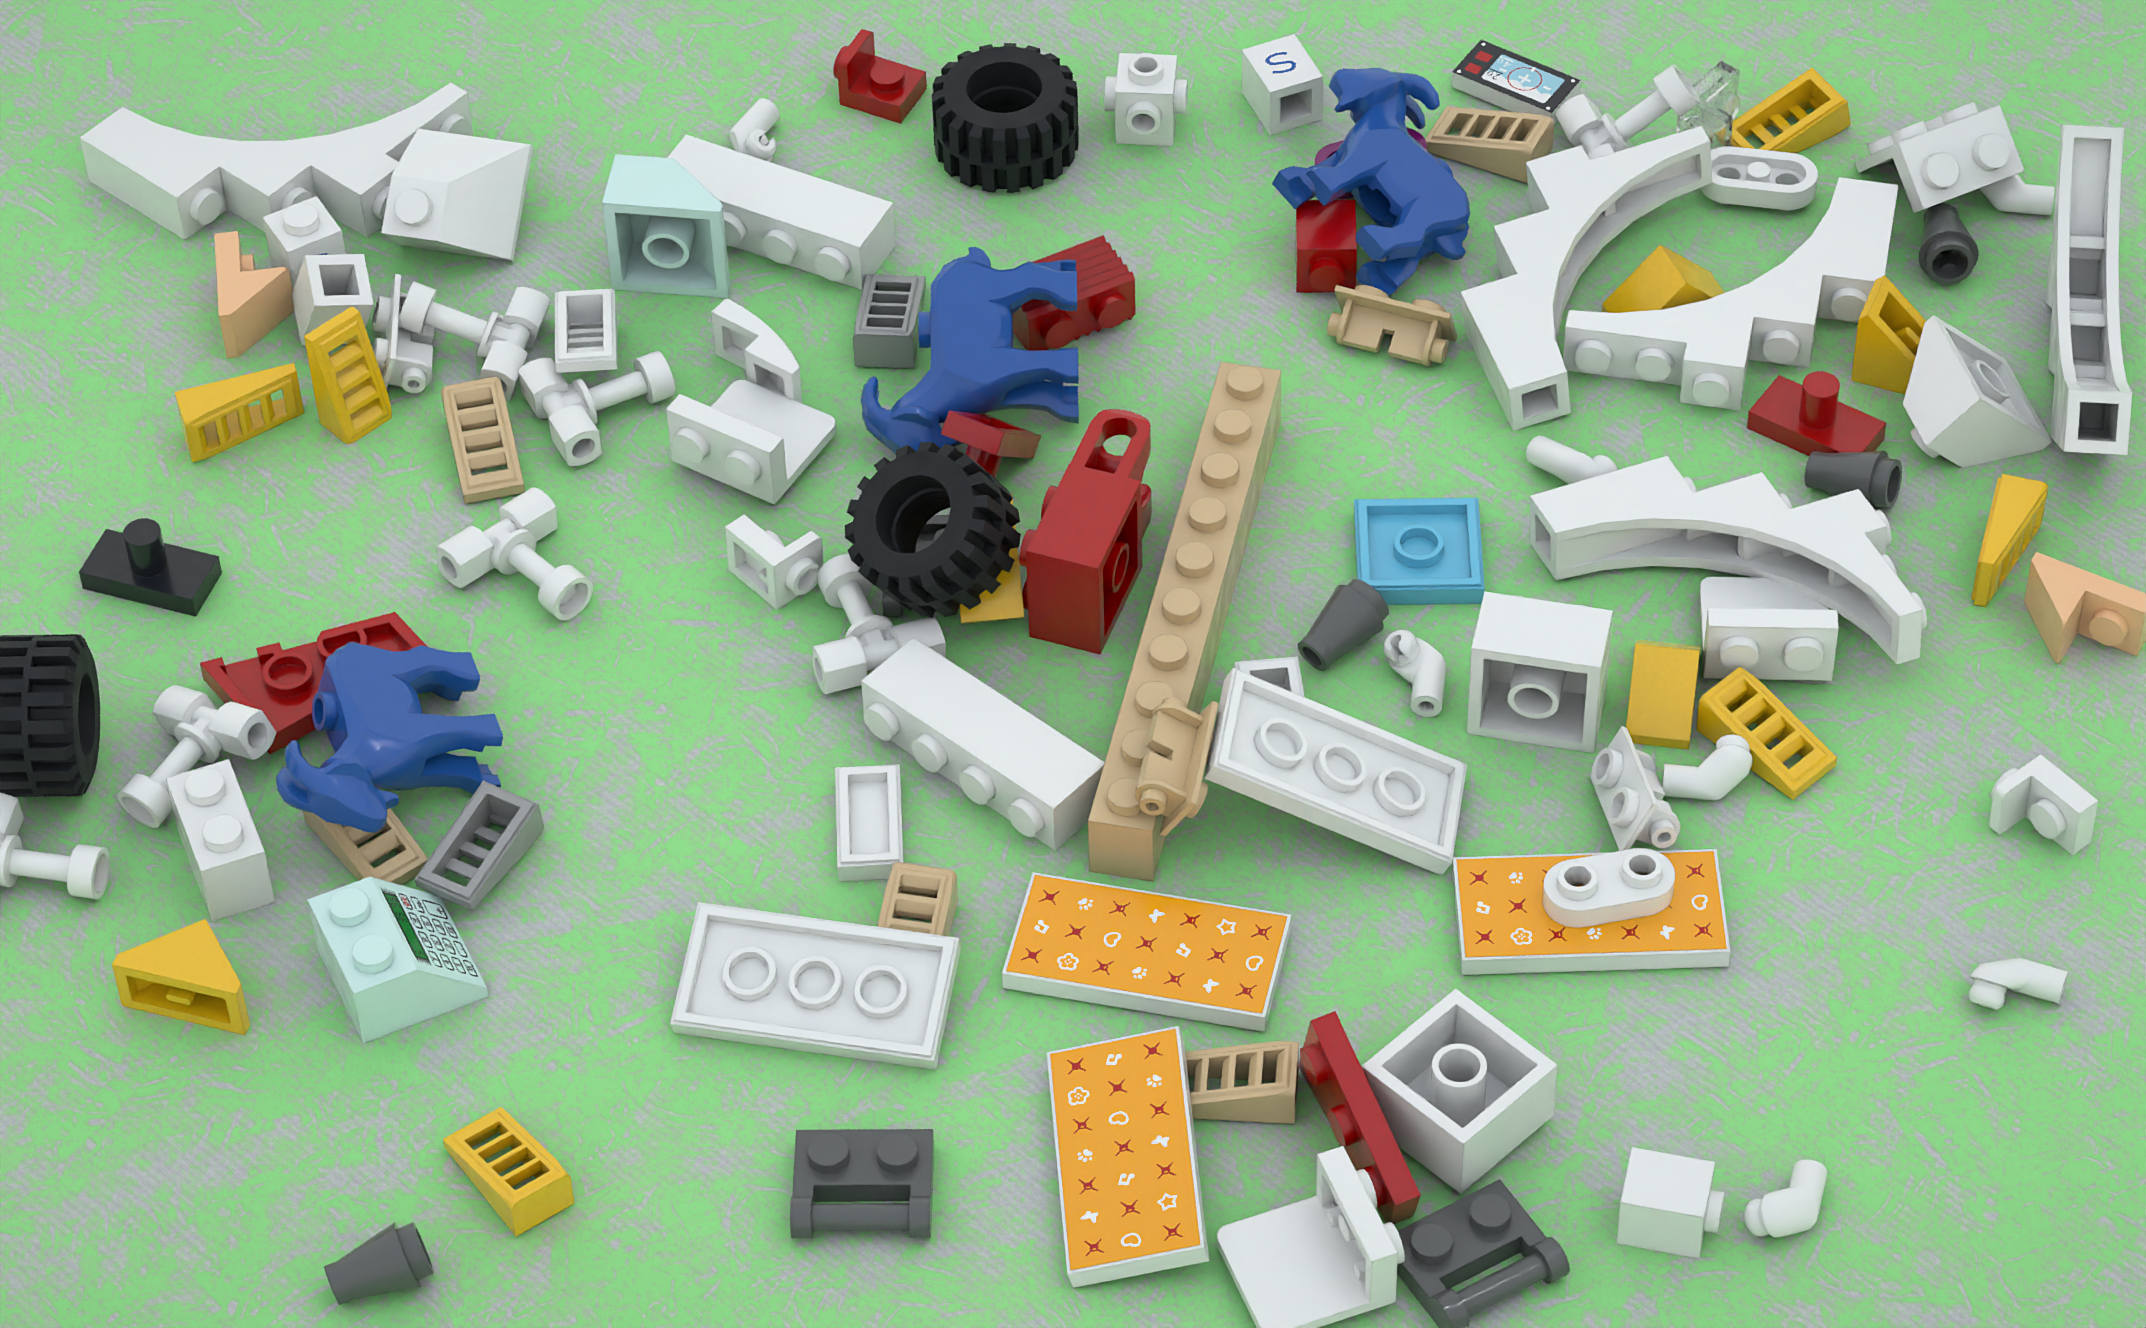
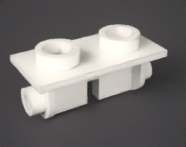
M395 274L388 297L378 296L375 304L372 331L381 332V338L375 339L372 349L386 389L389 384L400 386L409 393H419L432 380L433 345L431 343L434 337V327L426 324L421 335L398 327L399 316L408 293L400 292L401 275Z
M1621 726L1608 748L1602 749L1595 758L1590 774L1591 781L1619 851L1630 849L1635 840L1654 845L1658 848H1667L1675 843L1680 832V822L1678 817L1672 812L1669 803L1662 800L1665 793L1656 774L1654 759L1649 754L1636 750L1628 729Z

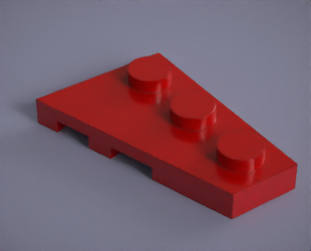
M396 612L321 631L316 642L282 650L278 642L256 648L258 657L227 665L224 664L223 658L220 657L201 662L200 666L203 680L224 704L235 702L263 711L276 731L275 739L267 750L269 754H272L287 746L292 740H298L316 730L312 719V703L319 688L325 661L336 649L350 642L393 652L408 651L419 645L428 646Z
M1336 1011L1310 1020L1304 1046L1300 1048L1299 1069L1330 1122L1338 1143L1344 1147L1355 1169H1364L1368 1173L1376 1193L1377 1208L1385 1222L1396 1224L1413 1217L1421 1194Z

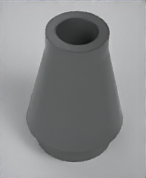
M1940 203L1929 207L1923 217L1924 230L1919 251L1920 267L1936 282L1942 284L1958 283L1967 278L1976 265L1979 256L1978 247L1960 220L1959 213L1954 206L1948 203Z
M1813 451L1808 458L1805 469L1806 487L1819 489L1834 496L1859 489L1875 510H1878L1879 507L1887 509L1893 507L1902 481V465L1900 460L1889 458L1886 451L1840 453Z
M1353 579L1348 585H1338L1307 635L1298 643L1297 646L1300 654L1311 666L1320 671H1325L1334 661L1383 630V620L1389 615V609L1385 600L1372 586L1359 579Z
M394 1222L338 1261L324 1266L328 1282L339 1305L355 1299L421 1287L419 1280L434 1274L428 1252L414 1222L400 1228Z

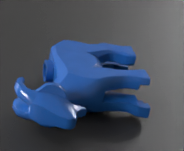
M1343 68L1333 74L1329 88L1338 98V104L1334 110L1337 113L1350 110V117L1355 125L1350 129L1337 152L1331 157L1308 168L1291 166L1282 169L1276 175L1272 185L1294 209L1302 206L1315 196L1326 206L1343 194L1351 192L1363 210L1378 224L1365 225L1355 235L1356 242L1374 260L1363 264L1356 274V278L1362 285L1380 289L1390 297L1396 289L1415 273L1420 260L1429 258L1435 253H1439L1441 256L1451 260H1459L1464 257L1466 251L1462 246V242L1467 237L1469 230V201L1466 191L1453 178L1449 165L1442 159L1435 158L1410 136L1405 125V115L1418 129H1423L1426 125L1425 116L1414 99L1421 101L1429 110H1435L1440 106L1439 95L1432 84L1417 74L1391 72L1382 68ZM1383 258H1386V259H1387L1385 262L1377 261V260H1381V259H1383Z
M969 247V254L967 256L954 259L944 265L931 284L930 311L918 312L919 348H931L930 370L890 410L882 408L878 402V379L874 376L869 378L864 384L861 394L862 418L867 430L896 454L897 449L907 445L917 452L920 442H934L940 448L944 444L953 447L963 444L941 434L940 423L945 422L949 411L984 414L1008 409H1035L1047 411L1059 420L1079 424L1078 386H1063V382L1079 383L1078 348L1035 351L1013 348V314L1024 303L1032 299L1047 300L1060 310L1077 311L1076 260L1066 259L1043 263L1028 261L1014 269L997 270L991 267L990 259L982 249Z
M356 642L347 643L336 649L325 661L319 688L312 703L314 726L318 731H326L335 754L327 759L320 768L310 765L302 756L298 741L292 740L285 749L286 766L276 776L277 790L283 801L301 811L314 813L326 822L350 826L365 832L377 833L386 824L387 810L399 803L398 794L379 789L400 791L422 787H454L474 794L483 781L501 787L498 775L491 773L488 764H478L476 757L457 756L446 753L458 749L483 752L485 745L502 746L503 734L495 714L477 716L422 714L418 694L433 692L444 699L459 701L462 692L476 691L480 682V675L471 652H449L423 645L408 651L393 652L369 645H361Z

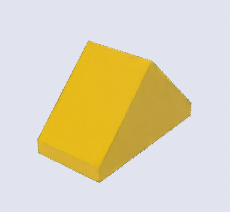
M1659 245L1602 303V312L1623 313L1662 310L1708 300L1725 292L1710 271Z
M1885 275L1875 280L1858 319L1851 381L1906 394L1926 320Z
M1647 640L1636 641L1626 728L1634 744L1689 750L1701 646Z
M206 919L116 955L112 968L122 1006L246 1035L250 1027V1021L241 982Z

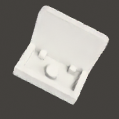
M1975 102L1953 109L1927 122L1921 121L1891 133L1889 136L1867 144L1871 155L1855 162L1858 173L1894 160L1914 213L2025 171L2000 104L1978 112Z
M747 380L733 382L711 407L679 394L666 409L671 459L673 462L774 505L836 434V422L831 415Z
M1707 577L1701 581L1699 597L1703 678L1724 679L1738 667H1742L1757 679L1832 681L1839 630L1837 610H1829L1828 607L1795 588L1769 578Z
M1343 1146L1317 1154L1316 1196L1224 1225L1217 1232V1247L1257 1328H1319L1396 1302L1397 1264L1403 1263L1405 1260L1401 1238L1392 1222L1382 1223L1376 1211V1193L1368 1173L1364 1169L1355 1170Z

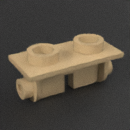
M1338 285L1335 287L1334 291L1342 314L1336 312L1331 314L1327 326V335L1336 337L1337 344L1378 353L1383 336L1386 333L1393 335L1388 350L1390 357L1430 367L1433 362L1444 363L1449 348L1448 340L1456 342L1457 333L1451 313H1447L1437 303L1424 299H1414L1412 303L1391 299L1382 290L1368 285H1357L1355 289Z
M1175 697L1164 699L1162 704L1156 706L1153 710L1146 747L1167 758L1150 750L1143 757L1135 797L1139 802L1140 809L1144 813L1163 815L1160 835L1166 836L1184 817L1192 819L1204 803L1208 784L1202 781L1205 765L1208 762L1214 732L1213 727L1219 704L1215 701H1212L1200 714L1187 709V704Z

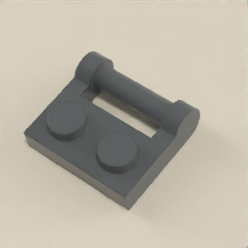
M933 1129L796 1130L793 1193L790 1205L791 1238H813L814 1231H909L910 1238H931L934 1171ZM909 1201V1203L815 1204V1202Z
M1500 1179L1398 1230L1404 1249L1405 1260L1403 1263L1397 1264V1274L1439 1328H1465L1469 1326V1317L1541 1280L1550 1284L1568 1275L1570 1272L1567 1256L1560 1244L1554 1238H1547ZM1519 1253L1524 1257L1458 1292L1451 1289Z

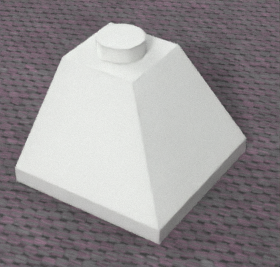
M417 129L391 175L381 233L401 246L513 262L533 146L524 143Z
M1935 315L1924 323L1903 406L1915 426L1911 430L1912 438L1927 455L1932 458L1941 455L1964 468L2044 450L2052 443L2051 438L2005 358Z

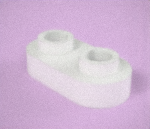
M1724 146L1711 150L1713 183L1700 188L1706 197L1722 204L1771 208L1784 211L1796 210L1807 206L1813 201L1816 195L1818 171L1811 160L1799 154Z
M1633 848L1562 861L1554 865L1544 878L1543 907L1548 916L1555 922L1574 928L1654 915L1664 910L1673 898L1675 870L1672 863L1663 854L1646 848Z

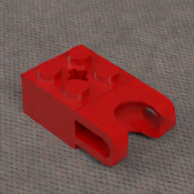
M1107 409L1099 412L1091 420L1058 487L1051 485L1048 488L1042 504L1041 521L1036 530H1027L1019 554L1020 566H1024L1027 569V578L1022 590L1023 608L1028 610L1029 637L1101 655L1142 569V538L1151 521L1152 491L1147 484L1141 483L1151 452V425L1149 420L1142 415L1120 409ZM1115 435H1127L1131 438L1123 456H1116L1106 452L1103 443Z

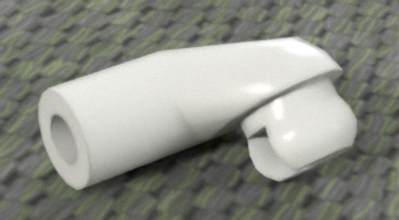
M764 98L758 99L731 128L729 139L735 151L771 162L776 151V141L774 138L768 141L765 134L780 118V112L774 103Z
M2016 174L1979 188L1993 207L1999 211L2052 215L2054 186L2025 184L2019 175Z
M1539 435L1534 437L1526 450V458L1530 464L1555 475L1568 485L1618 470L1615 463L1607 456L1597 455L1591 459L1584 453L1545 436Z
M1403 629L1391 633L1385 640L1383 646L1384 654L1388 657L1389 665L1393 670L1413 685L1410 703L1411 710L1422 717L1438 715L1442 710L1447 669L1445 659L1427 642L1416 638L1411 631Z
M1814 1160L1797 1161L1793 1167L1789 1188L1769 1192L1763 1196V1199H1753L1747 1204L1744 1211V1220L1748 1230L1758 1237L1770 1234L1772 1237L1778 1238L1804 1232L1812 1228L1819 1215L1828 1172L1826 1167Z

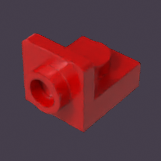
M865 29L859 31L849 46H843L840 49L834 62L833 74L838 79L840 105L899 124L903 122L927 89L926 71L875 56L874 33Z

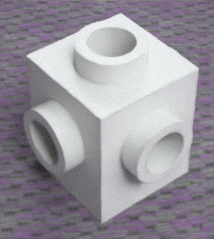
M1119 53L1117 76H1106L1104 96L1105 111H1115L1116 144L1173 146L1177 114L1187 113L1188 79H1177V55Z

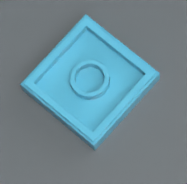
M1478 498L1354 499L1357 579L1372 586L1382 596L1387 605L1482 604L1485 587Z

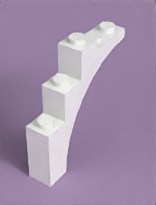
M449 83L416 105L370 124L329 135L284 141H238L199 136L154 123L122 107L81 136L80 141L90 182L183 240H187L205 225L214 221L227 209L265 232L264 216L314 196L318 197L332 217L368 238L383 226L391 175L417 129L473 136L468 92L453 83Z
M2061 124L2053 237L2052 243L2049 246L2045 303L2052 308L2048 370L2054 375L2050 437L2064 452L2128 455L2132 391L2127 383L2123 364L2119 314V219L2124 141L2123 127Z
M1702 126L1589 160L1583 146L1579 145L1526 162L1529 201L1534 214L1493 226L1497 265L1503 279L1461 291L1465 334L1513 431L1571 413L1567 370L1557 345L1563 310L1579 277L1606 244L1633 221L1673 198L1713 183L1710 140Z
M1839 177L1830 207L1809 239L1783 263L1759 278L1711 299L1662 310L1623 313L1569 310L1565 326L1563 354L1566 370L1680 385V403L1740 411L1749 360L1810 368L1818 318L1858 323L1875 280L1884 275L1886 276L1898 185Z
M1668 456L1530 496V544L1555 580L1601 570L1646 566L1703 568L1749 577L1769 578L1795 588L1820 604L1837 610L1840 615L1870 635L1896 664L1920 658L1921 631L1927 626L1924 604L1918 594L1908 591L1898 578L1893 562L1886 555V547L1892 541L1891 529L1886 516L1881 510H1875L1859 489L1793 508L1788 497L1784 493L1778 494L1763 472L1697 491L1693 481L1689 477H1682Z

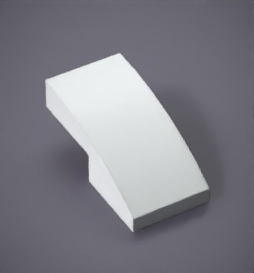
M728 298L724 299L711 312L716 355L745 369L747 381L802 403L800 367L784 341L757 316Z

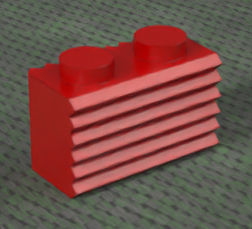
M1104 235L1032 262L1076 260L1077 311L1060 310L1047 300L1032 299L1024 303L1013 314V333L1026 350L1058 349L1066 346L1073 339L1078 340L1082 334L1089 336L1093 330L1099 332L1102 328L1116 327L1126 318L1131 320L1136 314L1135 278L1133 272H1129L1127 264H1123L1121 257L1117 256L1116 250H1112L1110 242H1106Z

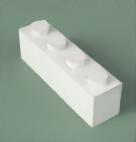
M685 135L668 156V158H674L723 204L726 246L735 247L863 290L866 274H875L896 246L892 202L689 135Z
M913 637L861 680L864 723L875 736L884 741H892L913 755L924 769L932 773L938 772L962 788L963 792L973 802L980 805L986 804L1010 820L1011 824L1021 834L1027 837L1034 836L1056 851L1088 823L1105 762Z

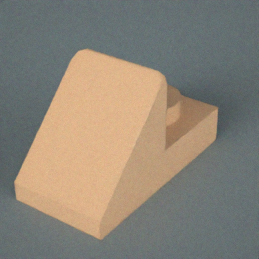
M238 231L214 234L218 314L227 359L240 357L294 311L293 289L288 268L276 267L256 270L254 255L242 254Z
M2038 552L2034 554L2030 563L2024 604L2055 663L2059 664L2077 634L2138 656L2146 642V593Z

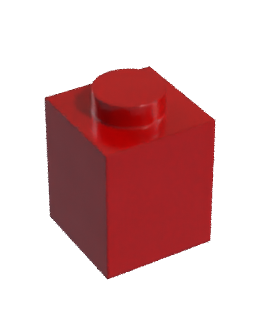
M1308 200L1296 209V293L1335 292L1336 285L1355 289L1357 269L1355 200H1333L1326 206L1319 200Z

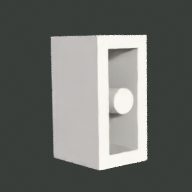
M227 759L166 778L176 826L211 921L274 903L275 898L265 851L230 760Z

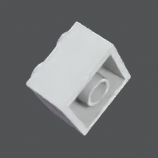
M1484 591L1471 647L1467 734L1594 753L1606 700L1613 610Z
M1454 989L1361 1066L1397 1145L1460 1194L1554 1116L1558 1065L1457 989Z

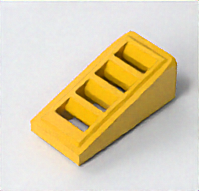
M1810 68L1720 129V137L1729 146L1755 149L1745 139V137L1755 134L1764 143L1759 148L1760 150L1796 154L1837 135L1851 125L1848 101L1817 71ZM1812 108L1814 111L1808 115L1805 110ZM1793 116L1798 122L1791 126L1785 119ZM1774 125L1781 134L1774 137L1766 128Z
M352 306L304 336L319 423L342 442L351 444L392 418L388 392L363 319L356 308ZM346 342V346L329 356L328 353Z
M294 363L175 392L182 431L192 462L212 457L304 414ZM282 389L283 399L272 401L271 394ZM259 400L260 404L250 407L248 406L249 404Z
M2002 474L2001 478L1998 477L1977 563L1971 600H1974L1973 605L1982 607L1988 605L2040 529L2049 488L2045 482Z
M1738 667L1703 694L1699 700L1696 730L1715 744L1717 740L1725 735L1734 734L1743 737L1750 746V754L1753 759L1750 770L1792 800L1836 766L1837 757L1764 684L1742 667ZM1753 722L1759 725L1752 731L1747 728ZM1775 738L1781 741L1771 750L1766 747ZM1795 753L1803 757L1790 769L1783 764Z
M502 1107L497 1108L443 1139L444 1148L515 1237L575 1204L569 1174ZM497 1132L501 1135L476 1150L471 1148ZM508 1146L513 1149L490 1163L485 1161L488 1157ZM520 1161L524 1163L502 1177L499 1175V1173ZM533 1175L536 1178L517 1190L512 1188Z

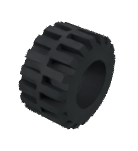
M1004 43V46L993 47L992 44L979 46V51L977 52L965 51L957 55L958 62H948L941 69L942 76L935 78L932 93L934 146L938 162L944 163V170L951 177L960 176V183L969 187L980 185L982 186V191L995 193L996 189H1007V193L1020 192L1022 187L1029 186L1031 189L1043 186L1044 179L1055 180L1063 174V167H1069L1075 159V151L1078 150L1079 146L1078 89L1076 81L1073 80L1072 71L1067 65H1060L1058 57L1051 53L1040 54V48L1030 45L1026 48H1020L1016 46V43Z
M920 442L917 452L907 445L896 450V459L891 462L885 457L874 465L877 470L876 474L870 480L866 476L862 478L857 486L862 493L858 500H850L847 513L854 517L853 522L845 525V538L853 544L847 551L851 561L860 567L858 572L909 611L915 610L922 616L933 617L935 612L938 611L944 617L957 615L960 604H963L969 610L981 603L979 595L987 590L993 594L1001 585L996 580L1001 571L1010 572L1015 561L1009 556L1010 549L1018 548L1020 544L1021 534L1012 528L1020 522L1019 512L1010 503L1013 497L1007 488L968 455L947 444L940 448L934 442ZM950 508L948 523L939 538L927 548L916 552L917 539L924 525L938 512Z
M79 634L1 635L0 793L13 797L82 796L86 793L94 776L100 742L98 676L93 655L85 638Z

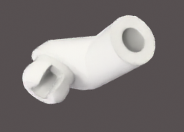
M1725 735L1717 740V749L1699 767L1664 764L1662 788L1665 796L1711 801L1724 798L1750 771L1753 759L1748 742L1738 735Z
M2023 958L1981 963L1970 975L1974 982L1968 996L1972 1003L1995 1010L2003 1006L2007 989L2060 1004L2068 978V971Z

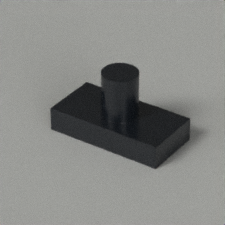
M148 518L136 519L130 522L124 528L123 533L106 529L79 571L82 588L85 590L195 617L222 574L219 556L164 543L160 525Z

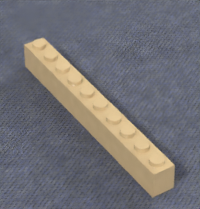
M1227 362L1220 363L1088 818L1089 872L1154 882L1166 836L1160 835L1163 815L1144 813L1140 809L1139 802L1135 797L1143 757L1150 750L1167 758L1146 747L1154 708L1162 704V701L1169 697L1183 700L1187 704V709L1197 714L1201 712L1281 422V370Z

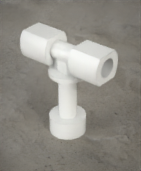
M1672 64L1653 78L1658 90L1617 120L1608 113L1601 115L1598 108L1584 94L1567 100L1560 106L1555 115L1569 141L1575 147L1582 145L1589 160L1633 147L1629 139L1667 111L1673 109L1679 116H1682L1700 103V99L1684 74Z
M414 281L403 304L398 327L421 335L427 324L480 344L477 356L484 357L486 360L481 369L479 379L498 377L502 383L505 400L510 402L519 381L518 370L525 365L528 355L524 349L525 347L532 348L545 320L551 299L538 290L528 287H517L505 316L493 311L487 322L434 302L437 290Z
M657 350L635 358L633 362L635 372L591 388H587L582 379L574 380L572 384L568 385L563 375L556 373L555 363L551 358L532 360L518 370L521 393L537 418L549 419L551 439L568 466L587 464L602 454L599 431L595 426L598 421L596 411L640 395H644L650 404L675 396L674 379L669 365L660 351Z
M535 487L530 488L499 508L500 521L482 532L474 526H469L436 546L439 571L451 584L458 588H463L493 568H496L505 575H511L520 571L540 588L538 593L539 603L559 620H569L577 616L586 607L592 596L593 584L591 580L572 565H562L555 568L535 552L537 541L558 529L556 505L546 493Z
M849 554L839 555L828 560L822 565L817 574V583L826 602L833 607L843 608L851 624L844 639L813 646V670L819 687L824 694L860 686L861 680L867 676V671L876 669L913 637L943 657L946 654L945 638L934 616L893 626L889 618L882 615H874L866 598L872 589V583L858 572L860 567L851 561Z
M173 685L159 696L152 712L165 732L174 735L179 744L150 777L143 774H135L118 793V800L122 807L137 821L148 827L158 828L173 810L166 778L190 771L199 759L207 763H213L219 757L221 749L222 751L251 760L257 759L270 748L275 739L276 731L262 710L235 702H228L217 710L205 693Z
M0 793V886L12 887L16 883L18 876L67 882V889L71 896L100 899L105 892L110 872V856L107 848L78 844L73 849L71 856L23 850L21 839L17 836L24 819L19 800L11 795Z

